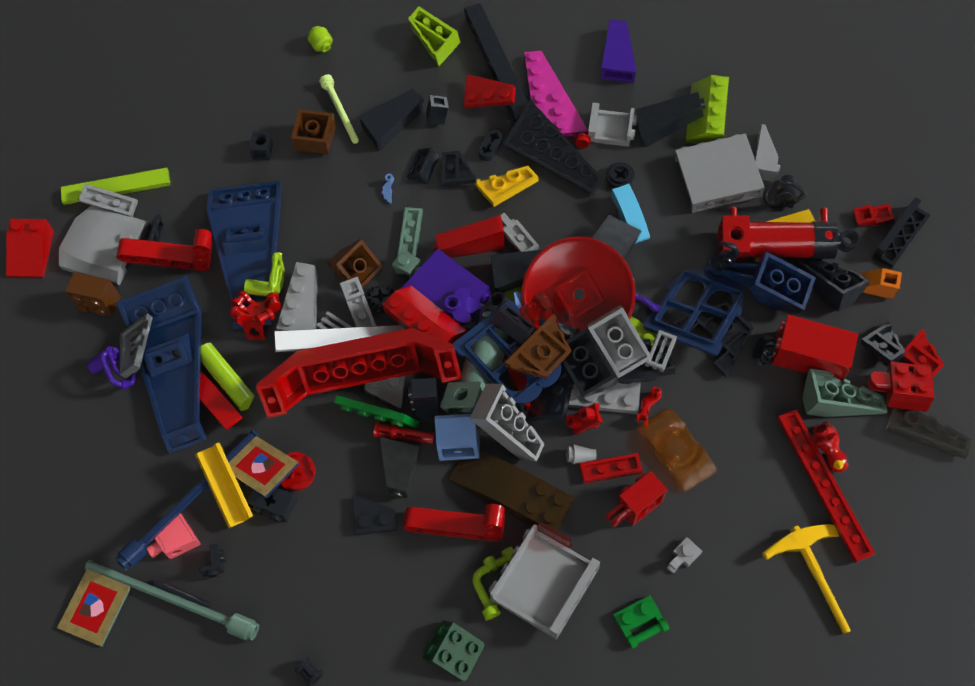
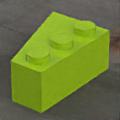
M418 6L408 18L411 29L438 66L459 45L458 32Z

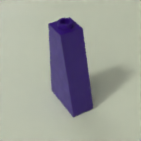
M610 19L600 79L634 83L636 65L627 21Z

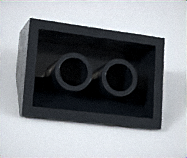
M588 327L566 340L571 353L563 361V364L583 398L603 392L619 383L617 375Z

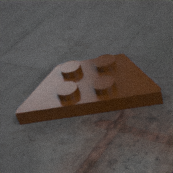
M552 314L504 363V366L545 380L571 353L569 344L565 341L562 329L559 330L556 323V316Z

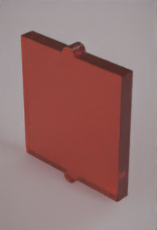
M539 522L537 526L538 531L567 548H572L571 538L543 522Z

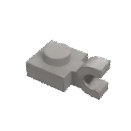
M686 537L673 551L672 554L675 558L669 563L667 569L674 573L682 564L688 568L703 551Z

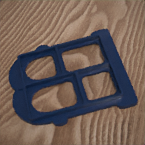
M684 270L674 282L672 281L667 285L668 292L660 303L658 313L655 312L654 315L646 319L644 328L656 334L659 330L677 336V342L717 356L722 349L721 341L732 321L742 313L743 292L739 285L729 279L716 278L713 274L704 270ZM690 280L698 281L704 286V292L694 307L674 300L682 284ZM716 291H726L733 297V303L727 311L710 306L706 302ZM669 307L689 314L682 328H677L661 321ZM702 311L723 319L710 340L690 333V329Z
M511 300L507 301L453 343L455 352L461 357L465 356L490 384H503L499 380V376L509 369L504 366V363L522 346L516 340L511 344H507L495 332L494 328L497 325L492 322L497 312L506 304L519 314L518 306ZM485 335L489 336L507 355V360L494 370H490L471 349V346ZM561 364L545 380L524 373L527 380L526 387L521 391H512L504 385L506 388L505 392L509 397L513 398L516 402L515 404L532 402L539 396L542 388L550 387L558 380L561 374Z

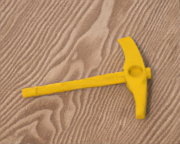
M830 524L802 529L798 525L790 529V534L762 553L763 557L768 560L774 555L783 552L800 551L842 633L850 632L851 630L810 549V546L820 539L839 537L836 527Z

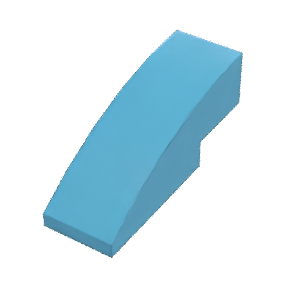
M630 184L612 189L611 198L619 211L618 216L620 220L642 231L636 243L650 239L644 216Z

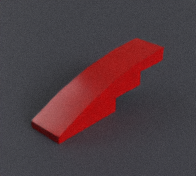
M200 370V401L219 423L228 430L241 420L242 416Z

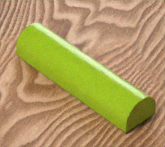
M211 342L202 345L201 363L240 411L249 409L255 397Z

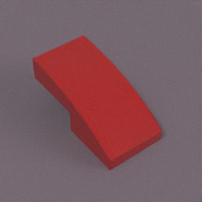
M890 203L872 207L870 204L853 208L857 226L882 225L892 223L895 220Z

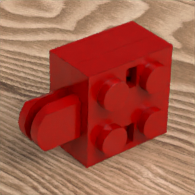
M891 361L886 373L874 371L868 381V386L872 391L886 392L887 407L927 412L934 400L931 366Z
M652 471L647 474L642 473L636 478L634 485L631 487L627 485L619 492L620 496L617 506L605 516L608 521L613 519L611 522L613 527H616L624 519H627L633 526L663 502L668 489Z

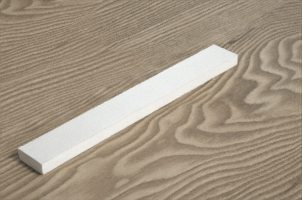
M400 325L275 331L276 352L300 351L403 330L404 328Z

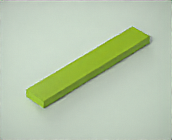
M168 168L63 186L61 187L62 203L67 205L80 202L79 198L84 184L121 195L170 186Z

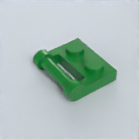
M651 595L613 614L631 649L638 647V643L661 631L666 632L670 630L668 623L663 618ZM653 619L656 620L657 624L635 636L631 634L630 631Z

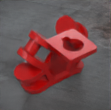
M240 291L238 297L231 300L233 308L230 310V315L239 325L243 326L247 339L265 340L263 325H265L267 319L270 321L274 320V314L280 311L279 295L276 292H271L263 302L252 300L245 291ZM255 328L259 335H253L249 330Z

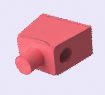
M180 513L155 537L156 541L149 545L147 550L153 558L164 552L168 558L172 559L201 545V543Z

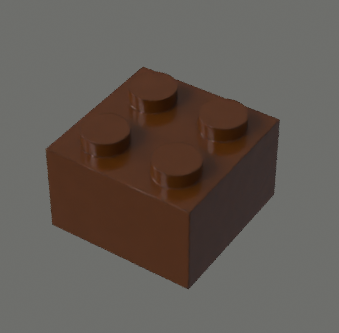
M299 109L291 136L294 150L329 155L336 128L333 113Z
M77 272L73 273L65 291L78 310L82 312L92 311L100 316H113L117 307L116 302L121 298L109 279Z

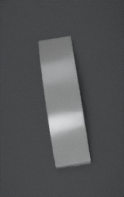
M358 277L341 282L340 285L355 326L375 327V321Z

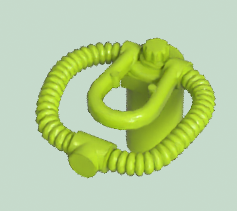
M275 252L272 254L269 282L246 279L244 291L247 294L267 297L271 292L278 294L281 292L285 281L282 253Z

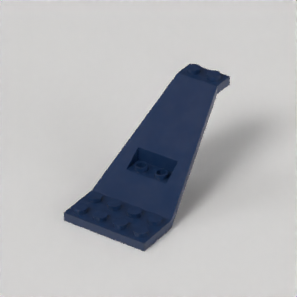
M281 181L209 190L206 209L230 302L233 298L238 297L240 291H244L246 279L269 282L272 254L277 252L282 192ZM248 294L252 300L263 302L267 298L266 296ZM233 318V320H232L233 328H234V329H240V328L243 329V326H242V325H239V324L236 322V320ZM267 319L263 326L271 325L272 321Z

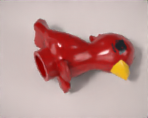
M828 421L812 427L814 443L827 455L829 469L836 473L844 472L848 468L849 460L847 455L839 449V435L835 427L830 426Z

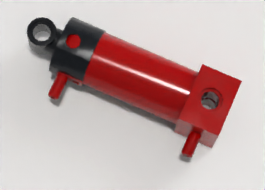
M730 207L729 216L723 215L718 226V243L730 242L739 248L740 252L735 263H745L747 257L760 258L765 252L778 258L835 259L838 249L842 252H850L855 248L860 239L857 231L846 229L843 232H839L836 222H828V209L825 207L820 209V221L750 222V216H737V208ZM844 238H849L852 244L846 243ZM718 246V254L726 249H731L725 246Z

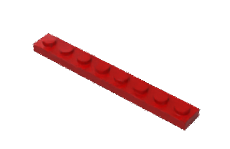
M797 409L778 416L777 420L854 563L874 556L876 553Z

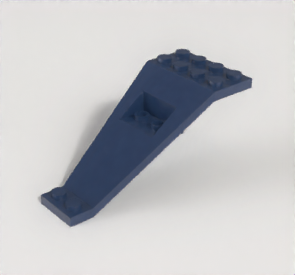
M186 275L116 302L127 328L145 314L153 317L140 368L161 437L169 454L204 442L207 439L199 421L202 311ZM175 349L179 351V355L175 354ZM158 356L162 358V362L158 361Z

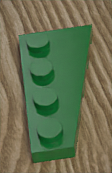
M338 395L334 403L341 406L340 409L351 413L352 410H355L358 415L364 417L371 415L378 421L385 422L388 420L391 421V424L399 427L404 425L418 430L420 425L419 421L396 411Z

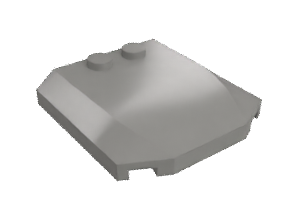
M91 205L74 219L59 247V266L61 269L73 273L77 272L106 278L112 284L120 286L127 272L125 268L127 263L121 262L116 258L119 240L122 238L143 240L150 224L145 220Z

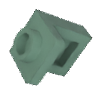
M401 251L392 263L393 269L408 275L409 279L422 266L419 258L404 251Z

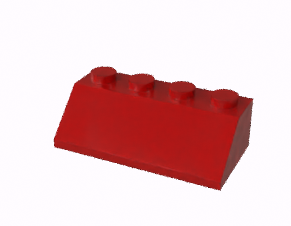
M411 285L396 290L382 304L385 313L404 329L414 328L451 344L468 332Z

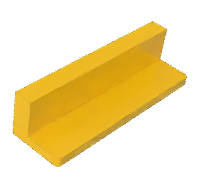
M215 443L212 447L196 453L195 456L228 528L253 517L220 443Z

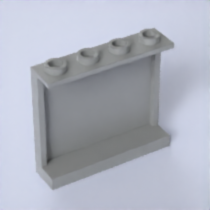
M746 133L675 150V161H678L691 201L690 208L692 213L763 197L765 187Z
M534 524L531 530L528 528L524 533L523 543L520 547L516 546L511 555L513 557L511 562L503 566L500 572L502 576L499 581L495 580L489 592H491L490 597L493 602L557 640L599 570L600 561L594 558L591 561L538 531L537 525Z

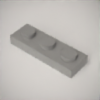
M84 184L79 201L131 217H133L138 203L137 199L88 184Z

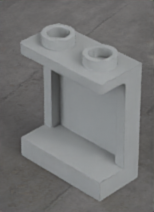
M592 103L588 137L591 138V142L629 147L630 140H634L635 129H632V125L636 126L637 115H634V108H631L630 113L599 110L600 103Z

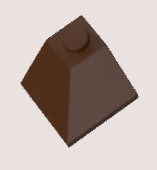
M362 239L341 249L327 262L333 272L343 281L358 277L362 288L384 267Z

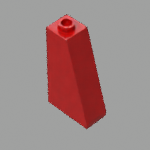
M501 215L437 234L436 242L433 243L434 252L439 249L448 257L455 258L504 250V228Z

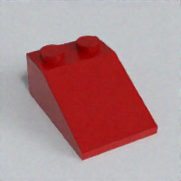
M10 219L6 234L7 277L44 278L54 233L53 228L46 219Z

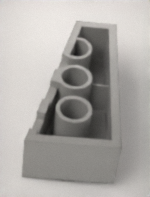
M296 262L277 324V331L317 329L318 275L314 265Z
M486 384L469 419L518 459L537 461L544 442L532 425H528L523 412L518 411L515 406L516 402L507 395L504 385Z

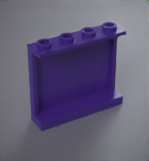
M439 249L432 254L402 287L413 286L453 319V315L444 310L443 301L447 296L453 295L458 288L470 287V297L478 300L481 304H485L490 298L489 286ZM451 303L449 306H450V307H455L456 304H455V303ZM477 312L470 314L471 318L474 317ZM458 322V323H459L461 326H463V327H464L465 324H466V323Z

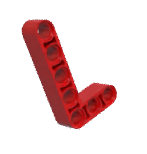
M205 229L196 230L193 246L122 238L119 240L116 258L126 263L208 271L212 255V233Z
M487 504L485 515L407 507L403 529L409 532L502 541L505 508L497 504Z

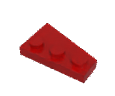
M466 74L463 106L468 109L514 104L516 88L513 84Z

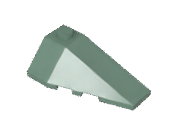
M810 369L808 371L802 397L806 414L830 417L876 415L888 412L883 395L863 386L858 388L851 385L850 381L845 378L843 380L835 378L834 374L829 371Z

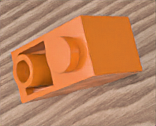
M881 268L859 273L870 280L869 285L862 293L893 299L900 289L902 272Z

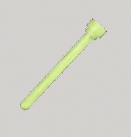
M328 74L322 76L319 79L321 87L328 91L352 143H358L359 139L333 88L334 80L332 76Z

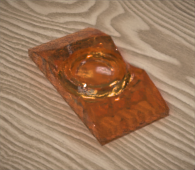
M671 408L649 420L647 426L642 424L637 428L684 493L717 472L705 449L693 438L684 421Z

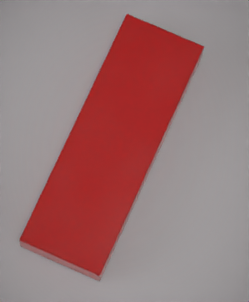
M638 453L579 463L583 484L638 475L643 472Z

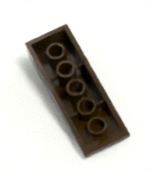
M480 451L478 459L459 460L448 478L450 482L488 503L503 506L505 512L532 527L534 524L537 525V530L552 538L556 535L574 500V496L548 482Z

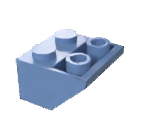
M471 414L435 416L436 445L440 461L479 458L480 438L477 424L469 419Z

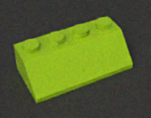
M710 75L692 83L690 94L698 92L700 99L704 98L706 108L702 109L703 117L687 125L685 143L699 144L711 142L719 138L723 139L729 77Z

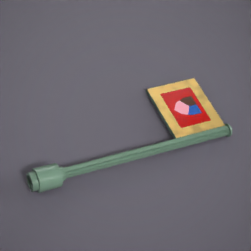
M92 559L85 563L84 568L86 572L57 627L102 647L132 587L224 624L228 634L247 641L249 639L252 641L259 630V624L253 619L238 613L230 617L94 563Z

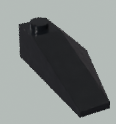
M789 258L795 267L816 277L813 288L827 304L838 312L851 306L870 283V280L852 269L844 270L835 262L831 264L822 259Z

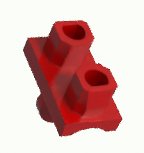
M594 403L588 407L581 408L575 414L566 416L567 427L573 429V434L579 435L590 428L595 429L599 427L600 423L603 422L599 414V404Z

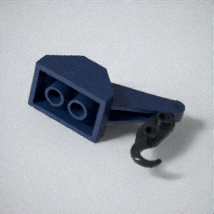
M730 242L718 243L719 247L725 246L731 250L726 249L714 256L711 261L707 262L704 271L750 288L758 302L773 310L795 313L805 310L816 277L768 252L761 255L758 264L735 263L740 252L739 248Z

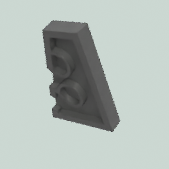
M145 314L120 333V375L124 378L140 369L153 318L149 314Z

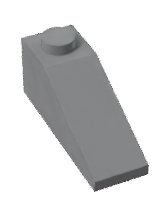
M762 124L758 134L755 161L762 180L773 182L774 176L779 174L780 165L777 164L778 155L765 124Z

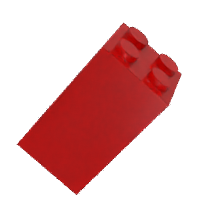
M788 314L786 320L781 321L780 327L776 332V345L772 364L808 374L810 369L829 371L834 374L835 378L843 380L852 366L858 333Z

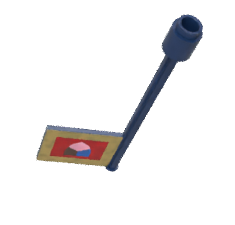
M250 430V433L226 458L238 481L264 498H267L299 466V462L260 439L256 431ZM204 477L141 539L137 541L132 539L117 553L118 556L115 558V561L120 567L127 571L129 568H133L147 554V545L209 486L206 478Z

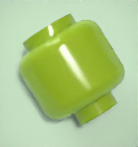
M313 27L308 35V41L315 51L327 52L331 48L333 39L325 27Z

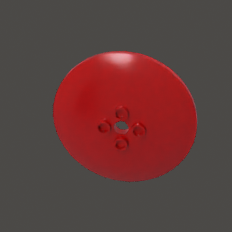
M568 237L548 245L533 259L523 280V309L528 321L537 328L535 331L541 327L538 325L540 318L549 319L552 314L556 316L557 322L580 328L581 332L587 328V324L619 305L622 306L630 319L635 306V282L627 262L614 248L594 238ZM578 289H582L585 293L582 300H578L575 297V292Z

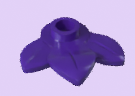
M470 287L458 288L453 295L447 296L443 301L444 310L452 314L454 319L461 323H470V314L477 312L482 305L478 300L470 297ZM451 303H455V304H456L455 307H450L449 305H450Z

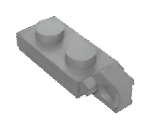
M505 213L501 214L504 235L518 252L539 249V245L518 220H510Z

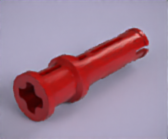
M376 421L373 438L403 439L433 445L435 432L402 428L393 424H383L380 421Z

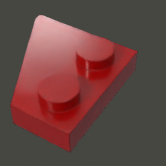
M922 329L904 349L905 356L902 360L908 364L931 366L933 379L945 364L940 356L937 355L934 345L928 342L925 336L927 333Z

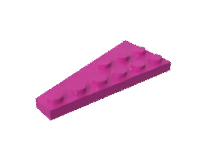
M542 51L524 52L530 99L565 137H573L579 133H586L588 135L587 127Z

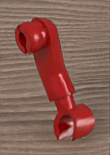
M657 386L653 387L651 392L641 400L636 423L644 420V426L648 425L649 419L647 415L649 414L650 407L662 397L660 387L658 389Z

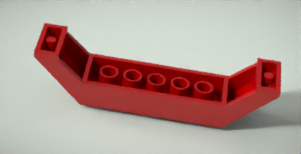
M408 328L297 351L258 382L256 389L266 415L269 418L287 414L291 407L307 395L421 372L441 379L442 383L462 378L453 344L417 329Z

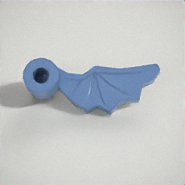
M387 174L385 176L387 183L382 187L383 191L381 193L384 195V199L391 204V185L394 182V177L392 174Z

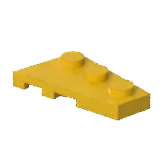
M529 166L507 171L505 175L498 177L492 175L487 180L480 181L478 179L474 185L495 207L539 180Z

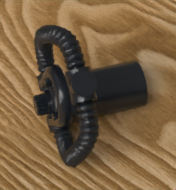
M784 175L764 190L763 198L764 202L770 207L788 206V208H793L796 203L806 197L807 192L799 183L794 181V176ZM781 189V191H779L775 195V198L778 202L771 201L769 199V193L773 190L776 191ZM796 189L801 192L799 196H797Z

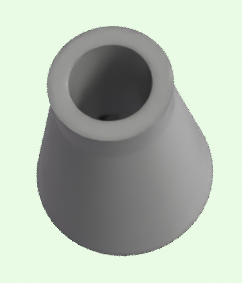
M574 444L567 446L566 461L571 462V464L596 460V449Z

